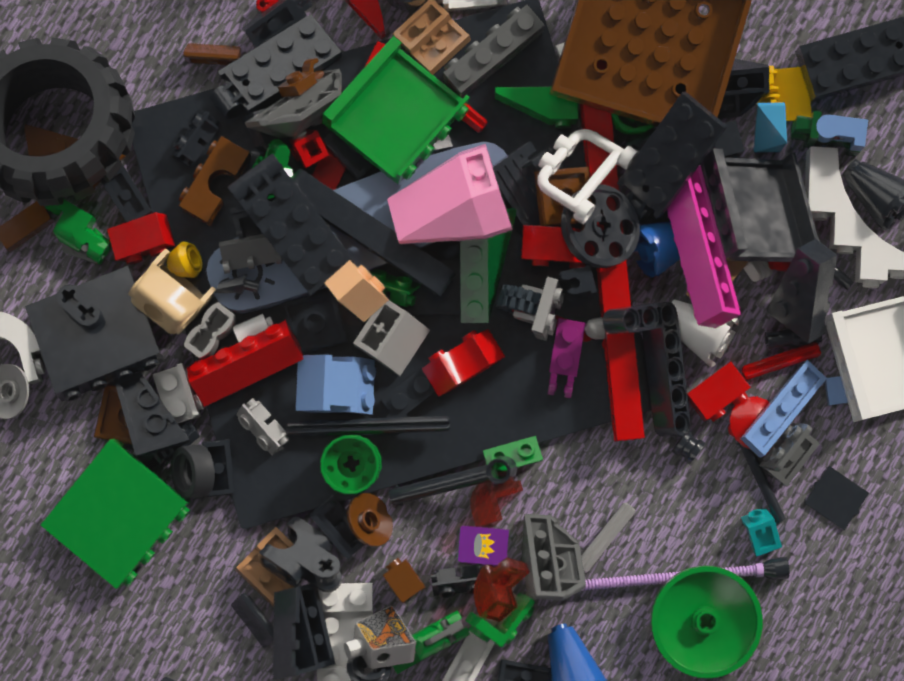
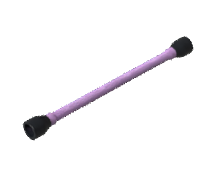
M787 557L772 558L763 563H756L753 567L751 565L746 567L739 566V568L725 567V569L740 577L754 575L756 577L780 580L789 579L790 576ZM666 572L665 574L658 573V575L657 573L651 575L644 574V576L637 575V577L636 575H631L630 577L623 576V578L620 576L619 578L609 577V579H588V581L586 580L585 590H591V588L592 590H597L598 588L605 589V587L606 589L609 587L619 588V586L626 587V585L627 587L630 585L632 587L633 585L640 586V584L643 586L644 584L651 585V583L652 585L658 583L665 584L678 572H672V574L671 572Z

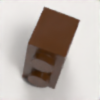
M397 558L385 566L387 573L383 576L402 603L425 587L407 559L401 562Z

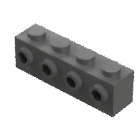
M528 5L522 9L519 7L515 8L506 17L508 20L501 26L499 24L494 25L486 33L487 37L480 43L478 41L473 42L465 50L467 54L459 60L457 58L452 59L444 67L446 71L443 72V80L453 92L463 99L543 34L544 23Z

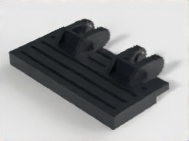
M531 141L514 150L492 167L503 202L508 209H517L515 220L522 231L524 225L540 226L534 172L540 171L537 164H539L546 152L551 155L554 153L552 147H548L529 160L527 157L536 151ZM581 223L574 228L581 229ZM561 225L548 226V227H561Z

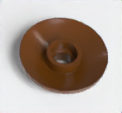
M369 493L359 494L351 500L347 510V518L355 537L363 544L371 547L385 544L393 532V520L387 512L385 503L377 496Z

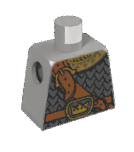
M389 606L358 621L355 624L354 639L344 643V651L348 659L362 655L368 667L372 669L414 661L416 641L393 606Z

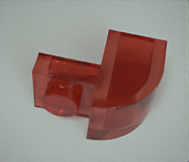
M514 479L498 484L497 487H493L490 481L478 484L475 487L470 499V510L475 527L503 520L497 499L522 492L523 488L520 480L514 482Z
M506 557L496 567L485 565L481 569L474 586V601L479 617L501 622L517 608L512 588L530 573L526 563Z

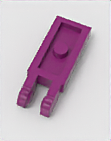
M558 318L549 373H551L548 387L549 395H554V392H556L557 374L568 376L564 388V397L571 398L574 377H577L586 324L584 322Z

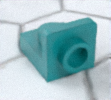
M756 509L749 512L748 515L741 517L756 557L782 548L775 519L767 509Z

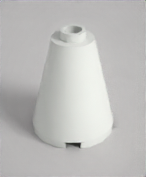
M673 300L672 303L675 305L678 314L681 341L707 365L715 366L716 363L712 360L715 357L721 359L736 333L731 330L733 323L739 325V319L734 318L716 329L700 326L694 317L692 304Z

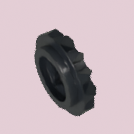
M362 655L347 661L346 673H348L351 681H386L390 678L391 666L375 668L366 676L364 668H367L368 665Z

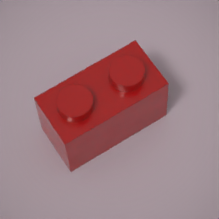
M155 212L107 229L115 260L126 262L127 265L143 261V256L149 254L152 257L159 256L164 249L175 246L166 214Z
M730 361L688 392V402L703 422L709 418L714 422L726 413L723 409L731 402L735 406L748 396L745 392L751 387Z

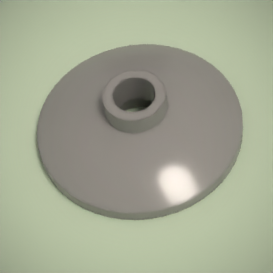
M14 364L0 365V418L11 419L18 416L24 410L29 397V384L25 373L20 367Z

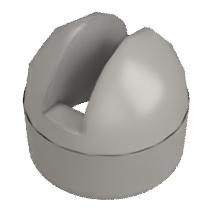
M603 317L592 318L586 323L585 333L588 337L595 340L605 339Z

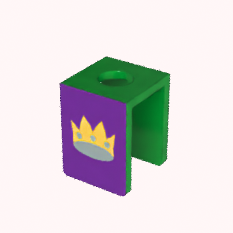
M461 526L457 561L506 566L509 530Z

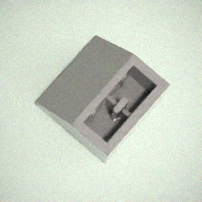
M388 300L369 318L353 344L354 347L401 376L430 330L408 312Z

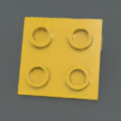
M769 66L770 92L757 103L785 102L786 122L795 121L797 115L810 117L812 114L810 97L800 67L774 69V66Z

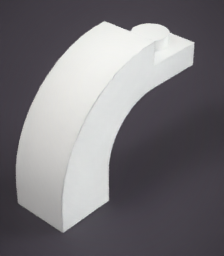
M0 312V339L10 341L17 348L28 383L36 384L43 382L41 374H45V369L41 358H36V355L41 354L33 329L20 319Z

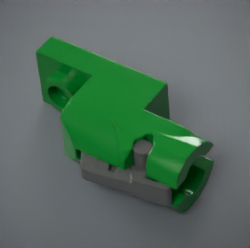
M64 199L63 205L45 206V209L57 216L61 212L63 213L53 229L54 234L62 243L63 252L93 264H102L112 245L110 240L102 235L100 231L95 227L92 229L97 220L89 213Z
M458 610L411 634L416 641L414 661L393 665L397 674L471 635L467 627L463 626L460 620L462 617Z

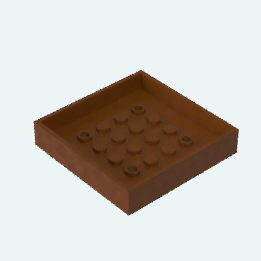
M577 0L549 95L658 127L681 95L676 92V85H682L685 89L684 92L691 95L718 118L752 0ZM700 6L707 8V15L699 13ZM598 61L605 62V70L597 68L596 64Z

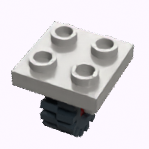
M547 277L544 289L523 284L521 287L505 284L502 285L496 307L513 314L515 319L533 324L532 332L535 337L547 341L548 334H554L557 324L554 314L556 308L561 309L565 293H562L563 289L559 281Z

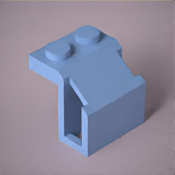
M303 355L304 359L298 362L296 411L373 415V405L375 402L373 394L374 378L376 375L375 360L361 357Z

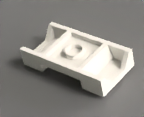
M341 583L340 587L332 592H323L318 589L335 664L317 669V681H351L348 673H346L348 658L344 651V643L354 639L355 624L373 614V583ZM364 668L366 676L373 671L372 668Z

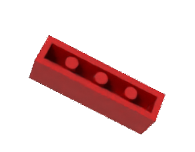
M285 320L279 324L269 326L266 330L254 336H248L229 348H223L204 360L194 362L191 366L187 367L190 385L205 407L304 358L300 344Z

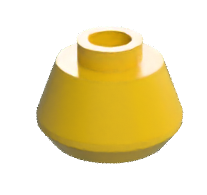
M184 241L170 252L167 266L169 271L178 277L195 278L202 269V259L197 248L193 244Z

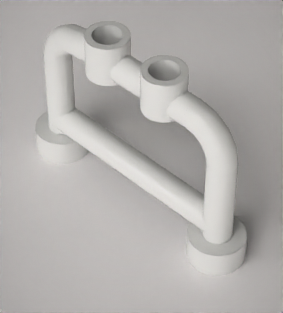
M589 129L577 130L568 138L560 135L553 147L556 153L551 155L546 152L539 162L538 166L542 169L537 176L538 185L547 196L575 212L573 218L584 224L595 208V205L587 199L616 164L627 170L637 156L638 151L630 146L623 149ZM588 140L610 153V155L578 194L572 198L551 185L548 179L557 172L562 161L572 154L578 142Z

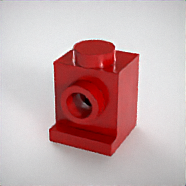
M306 129L307 133L304 136L295 140L289 139L292 145L290 147L292 156L297 162L300 161L304 168L329 155L317 130Z

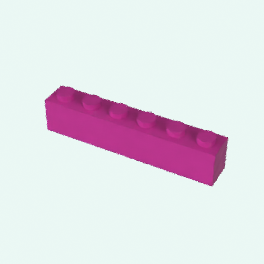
M699 166L667 209V214L671 221L674 241L681 259L680 264L686 278L687 291L691 297L694 317L698 325L716 329L740 316L741 313L702 169Z

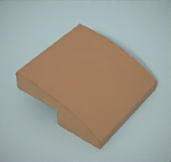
M428 0L392 33L394 37L402 42L401 45L432 75L471 41L469 34L454 22L450 14L435 0Z
M277 527L235 569L273 607L274 592L293 588V586L264 568L258 557V553L268 544L278 549H287L294 545Z

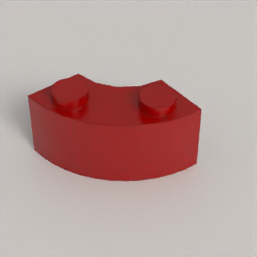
M524 225L522 259L532 260V265L548 266L549 261L569 263V268L586 266L568 249L561 227ZM573 228V230H575L576 232H580L581 230ZM586 242L584 246L585 252L589 256H593L595 248L591 243Z
M489 329L481 333L474 330L462 338L464 341L462 344L447 353L440 350L429 357L430 363L422 368L439 397L505 358Z

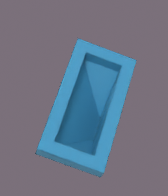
M785 102L757 103L753 151L781 152L787 144Z

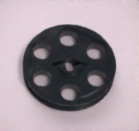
M599 184L590 195L595 208L586 223H581L580 232H576L571 227V219L575 212L565 206L561 215V231L568 249L579 261L594 268H609L624 262L632 255L638 244L640 226L637 213L629 199L617 189ZM579 191L574 193L571 197L574 198ZM608 197L615 200V211L607 207L606 200ZM621 221H625L629 225L630 232L628 235L621 232ZM598 222L600 223V225L604 226L603 231L600 227H597ZM586 242L594 246L595 253L593 256H589L585 252L584 246ZM610 244H615L618 247L619 255L617 258L610 254Z

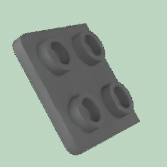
M791 423L779 437L780 439L774 447L772 446L765 456L762 457L763 461L759 466L783 486H788L820 444L809 435L812 427L808 424Z

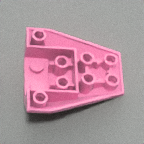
M486 144L459 152L387 199L399 244L486 239L512 230Z

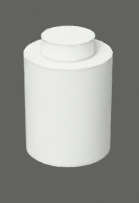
M260 314L233 326V330L238 342H241L248 336H254L266 330L269 326L273 325L270 316L265 318L263 314Z

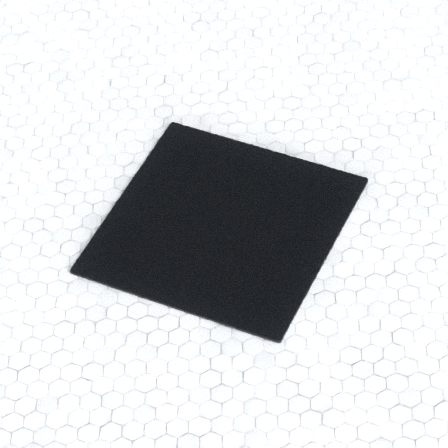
M523 0L453 20L469 34L471 41L433 75L448 88L449 86L443 80V72L446 71L444 67L452 59L457 58L459 60L467 54L465 50L473 42L478 41L480 43L487 37L486 33L494 25L499 24L501 26L508 20L506 18L508 14L515 8L519 7L522 9L528 5L544 23L543 34L468 94L470 97L468 105L487 120V125L478 133L462 119L460 121L455 119L450 125L452 130L449 133L453 148L488 142L502 148L506 155H509L528 141H531L536 151L527 157L530 160L548 147L553 149L560 135L568 138L573 132L579 130L577 123L568 129L555 128V125H548L495 99V87L552 86L558 60L539 0ZM386 39L379 42L386 44L390 39ZM376 43L342 52L340 59L321 71L340 69L343 92L365 68ZM401 45V50L404 51L407 55H409L412 59H414L409 54V52ZM216 88L134 111L135 119L132 123V128L135 132L132 143L152 213L166 214L175 246L167 248V250L171 252L184 241L193 244L197 248L202 259V269L197 277L184 278L192 283L203 296L211 288L206 271L210 257L214 251L219 249V242L233 240L238 237L230 209L242 205L228 188L236 179L229 175H220L212 181L211 192L221 198L224 205L211 226L182 211L179 207L181 203L179 197L186 187H191L195 180L193 174L199 164H205L209 157L207 151L213 141L218 142L221 136L249 151L250 154L252 153V148L264 151L263 146L255 148L246 124L242 122V118L250 114L243 105V110L239 115L232 119H226L210 98ZM279 96L259 110L270 107L284 97ZM201 111H208L210 114L207 119L213 116L219 120V129L209 143L199 138L197 142L205 147L195 164L191 163L190 166H187L180 161L183 157L182 155L179 158L171 155L175 150L172 146L180 135L184 136L189 130L188 123L195 113L198 112L200 114ZM322 123L307 128L317 130L321 139L330 131ZM291 137L280 139L289 149L292 147L289 141ZM582 140L577 143L572 154L562 161L563 167L561 169L586 167ZM290 152L288 165L293 170V176L298 169L312 176L318 162L304 168L303 164L300 161L297 162ZM250 162L248 163L242 175H244L246 172L250 170ZM373 166L361 179L381 171ZM346 170L338 188L358 180ZM514 220L489 323H461V314L413 316L426 326L430 332L401 376L375 360L376 375L374 378L373 394L375 402L373 405V415L296 411L298 362L207 405L216 440H230L235 494H232L240 526L243 529H248L316 509L331 495H334L340 502L362 493H371L485 459L483 450L536 436L538 443L612 422L605 351L602 347L603 339H591L588 342L582 341L577 377H574L571 398L564 397V388L568 376L557 374L556 392H554V395H549L548 387L551 375L549 369L556 328L553 335L548 334L547 341L537 339L532 332L533 324L515 319L513 314L496 307L502 285L507 284L521 287L523 284L544 289L547 277L558 279L560 272L575 268H569V263L553 261H549L548 266L532 265V260L522 259L523 231L516 220ZM460 240L435 242L422 248V250L437 260L460 259ZM390 264L376 268L385 270L387 274L392 276L407 277ZM591 267L597 290L594 298L591 300L583 298L567 301L565 297L572 295L568 293L570 285L561 287L563 289L562 293H565L561 309L556 308L555 316L558 315L568 320L587 323L592 318L601 317L596 268ZM325 287L317 291L315 294L325 292L330 289L328 287ZM391 292L387 293V298L389 301ZM215 295L205 309L186 326L187 336L192 329L201 324L205 312L212 305L219 302ZM338 301L348 343L303 354L361 357L374 360L354 347L353 344L369 318L363 322ZM282 304L244 314L232 312L237 318L236 325L260 314H263L265 318L270 316L273 324H279L286 320ZM395 304L403 310H405L406 312H408V307ZM489 329L505 355V358L446 394L440 397L437 393L433 394L407 414V417L448 416L450 418L449 431L348 434L360 435L371 440L377 446L382 459V469L378 479L368 489L357 494H344L334 490L326 483L321 472V458L325 448L333 440L345 435H286L289 441L282 447L280 446L271 455L268 450L265 451L259 446L254 434L240 424L236 415L243 404L246 405L251 399H254L256 402L260 401L271 414V417L265 423L269 425L272 421L276 420L285 431L289 421L387 418L390 411L381 399L423 366L430 363L429 357L440 350L447 353L464 342L462 338L474 330L481 333ZM234 330L227 337L220 340L219 347L214 354L223 348H229L239 343ZM639 331L634 332L643 413L652 409L644 343ZM192 353L194 362L201 360ZM349 456L350 460L345 465L346 467H351L352 471H356V466L360 465L359 460H354L353 456Z

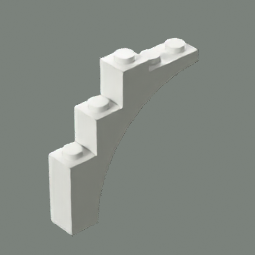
M810 147L806 151L805 189L813 220L824 221L827 220V217H830L829 249H837L838 254H853V250H856L855 282L863 283L865 288H878L879 284H883L888 280V274H890V278L904 279V252L882 240L864 223L853 208L842 182L839 170L838 148Z

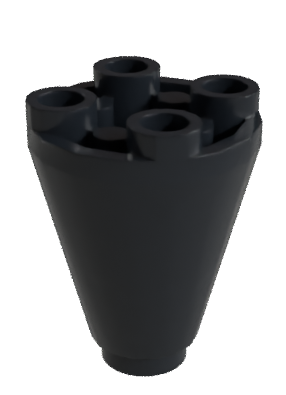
M857 159L852 161L842 176L846 178V183L875 223L885 232H888L895 224L896 219L900 221L904 219V179L864 161L860 162Z

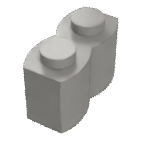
M219 302L212 305L205 312L201 324L192 329L188 334L184 347L201 360L214 355L219 347L220 340L227 337L232 332L233 326L236 325V316Z

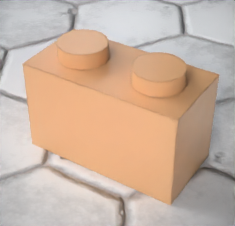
M350 260L325 282L337 300L363 322L388 301V298L382 292L385 289L384 285L375 276L373 277L363 265L357 267Z

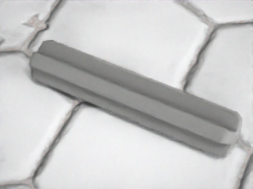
M625 502L621 505L581 555L585 573L591 569L634 515L635 509Z

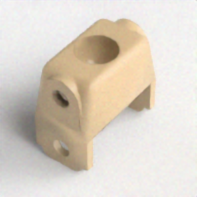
M164 249L152 262L148 270L133 285L128 295L131 297V302L136 308L170 334H180L205 309L214 297L216 289L212 286L203 296L187 279L171 273L168 267L164 266L170 251Z

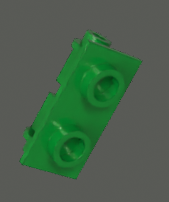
M382 269L369 271L373 277L375 276L384 285L385 289L382 292L386 297L387 293L391 292L390 301L404 307L415 304L416 296L412 294L421 287L420 284L412 282V279L405 276L396 277L389 275Z
M536 436L483 450L486 465L490 461L502 456L512 458L516 462L517 468L543 461ZM498 463L496 470L499 474L506 472L507 468L504 464Z

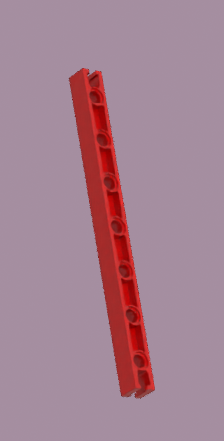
M597 62L596 65L599 70L606 69L605 62ZM579 104L582 129L597 132L614 143L611 113ZM583 140L585 164L589 169V178H591L610 153L588 140ZM615 165L600 184L611 186L619 191L617 165ZM608 197L606 205L610 210L615 211L616 202L613 198ZM621 221L620 230L623 233V223ZM598 222L597 227H600L603 231L604 226L600 225V223ZM610 244L609 252L613 257L617 258L619 249L615 244ZM626 260L609 268H596L601 317L609 309L631 306ZM605 330V339L603 341L613 440L617 442L645 438L634 332L609 334Z

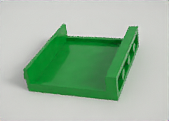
M393 36L323 113L322 124L398 185L403 179L409 180L417 170L415 165L420 159L425 161L435 149L433 144L438 139L443 141L452 130L450 125L454 120L460 121L469 110L467 104L470 97L466 95L462 99L402 51V42Z
M110 439L41 523V526L114 588L118 589L123 585L128 587L138 576L135 572L141 564L145 566L153 558L155 546L159 542L161 544L165 543L171 536L173 531L170 528L176 521L182 522L189 514L190 509L187 507L192 501L190 499L185 500L123 448L125 445L118 439Z

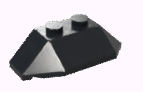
M740 59L734 60L718 119L741 117L770 92L769 65ZM676 85L675 90L678 94L685 91L682 85Z

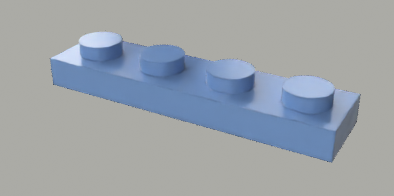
M808 360L802 362L740 439L759 457L765 456L827 378Z

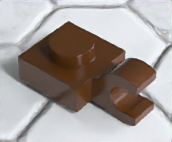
M318 58L307 59L303 63L302 72L296 71L286 76V81L278 86L282 97L300 96L317 83L316 79L324 76V71L314 72L313 67L319 61Z

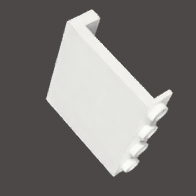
M904 296L827 315L825 324L827 325V331L853 422L903 410Z

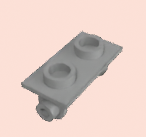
M251 399L246 405L243 404L236 415L240 424L246 430H250L256 437L259 446L265 451L268 450L271 455L280 446L282 447L289 441L286 436L287 432L276 420L272 421L269 425L265 423L271 417V414L260 401L256 402L254 399Z

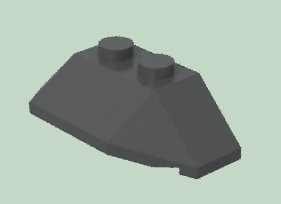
M340 69L324 71V76L316 79L317 83L300 96L284 97L246 121L247 128L277 138L291 137L292 140L304 136L307 133L305 129L322 123L323 113L342 93V73Z
M524 514L522 563L527 596L532 599L565 600L585 589L586 580L580 544L564 528L557 524V520L552 515Z

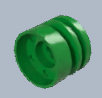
M345 435L333 440L325 448L321 458V472L326 483L334 490L344 494H357L368 489L378 479L382 469V459L377 446L368 438L360 435ZM349 456H353L354 460H359L360 465L356 466V471H352L351 467H346L345 465L350 460Z

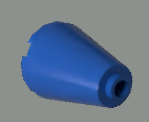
M670 220L639 225V240L634 252L638 251L641 260L636 262L644 274L650 278L661 275L680 260Z
M564 623L551 628L552 633L547 638L552 681H607L574 627H567V624Z

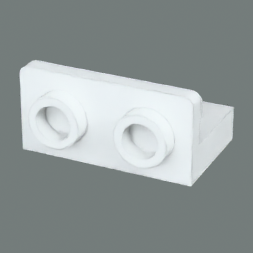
M183 363L152 374L160 400L174 417L177 424L201 417L200 410L204 409V406L197 394L193 392L192 386L189 383L187 368Z

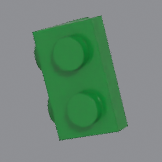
M520 592L494 627L483 618L470 612L465 619L471 625L468 630L485 643L491 640L500 647H503L505 643L509 644L517 634L516 628L520 622L526 621L534 611L532 606L535 601Z

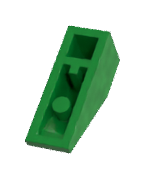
M495 87L496 100L548 125H555V128H571L572 125H576L578 120V103L549 95L551 87Z

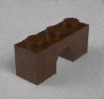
M223 136L220 137L218 142L213 141L207 151L208 159L204 165L199 164L193 174L195 180L191 187H186L179 197L181 202L179 207L182 211L208 226L212 225L224 205L222 199L211 192L212 181L220 175H229L237 180L241 177L251 160L249 151Z

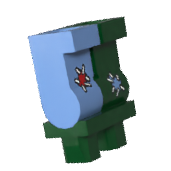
M813 111L810 117L797 115L795 122H792L790 139L804 141V148H810L813 145L815 147L846 148V156L856 157L865 147L868 120L836 115H824L821 117L822 112Z

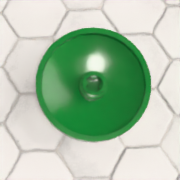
M703 565L691 567L675 574L662 586L652 606L650 624L652 636L659 652L673 667L690 676L716 678L736 671L750 659L762 635L763 616L756 594L741 577L721 567Z

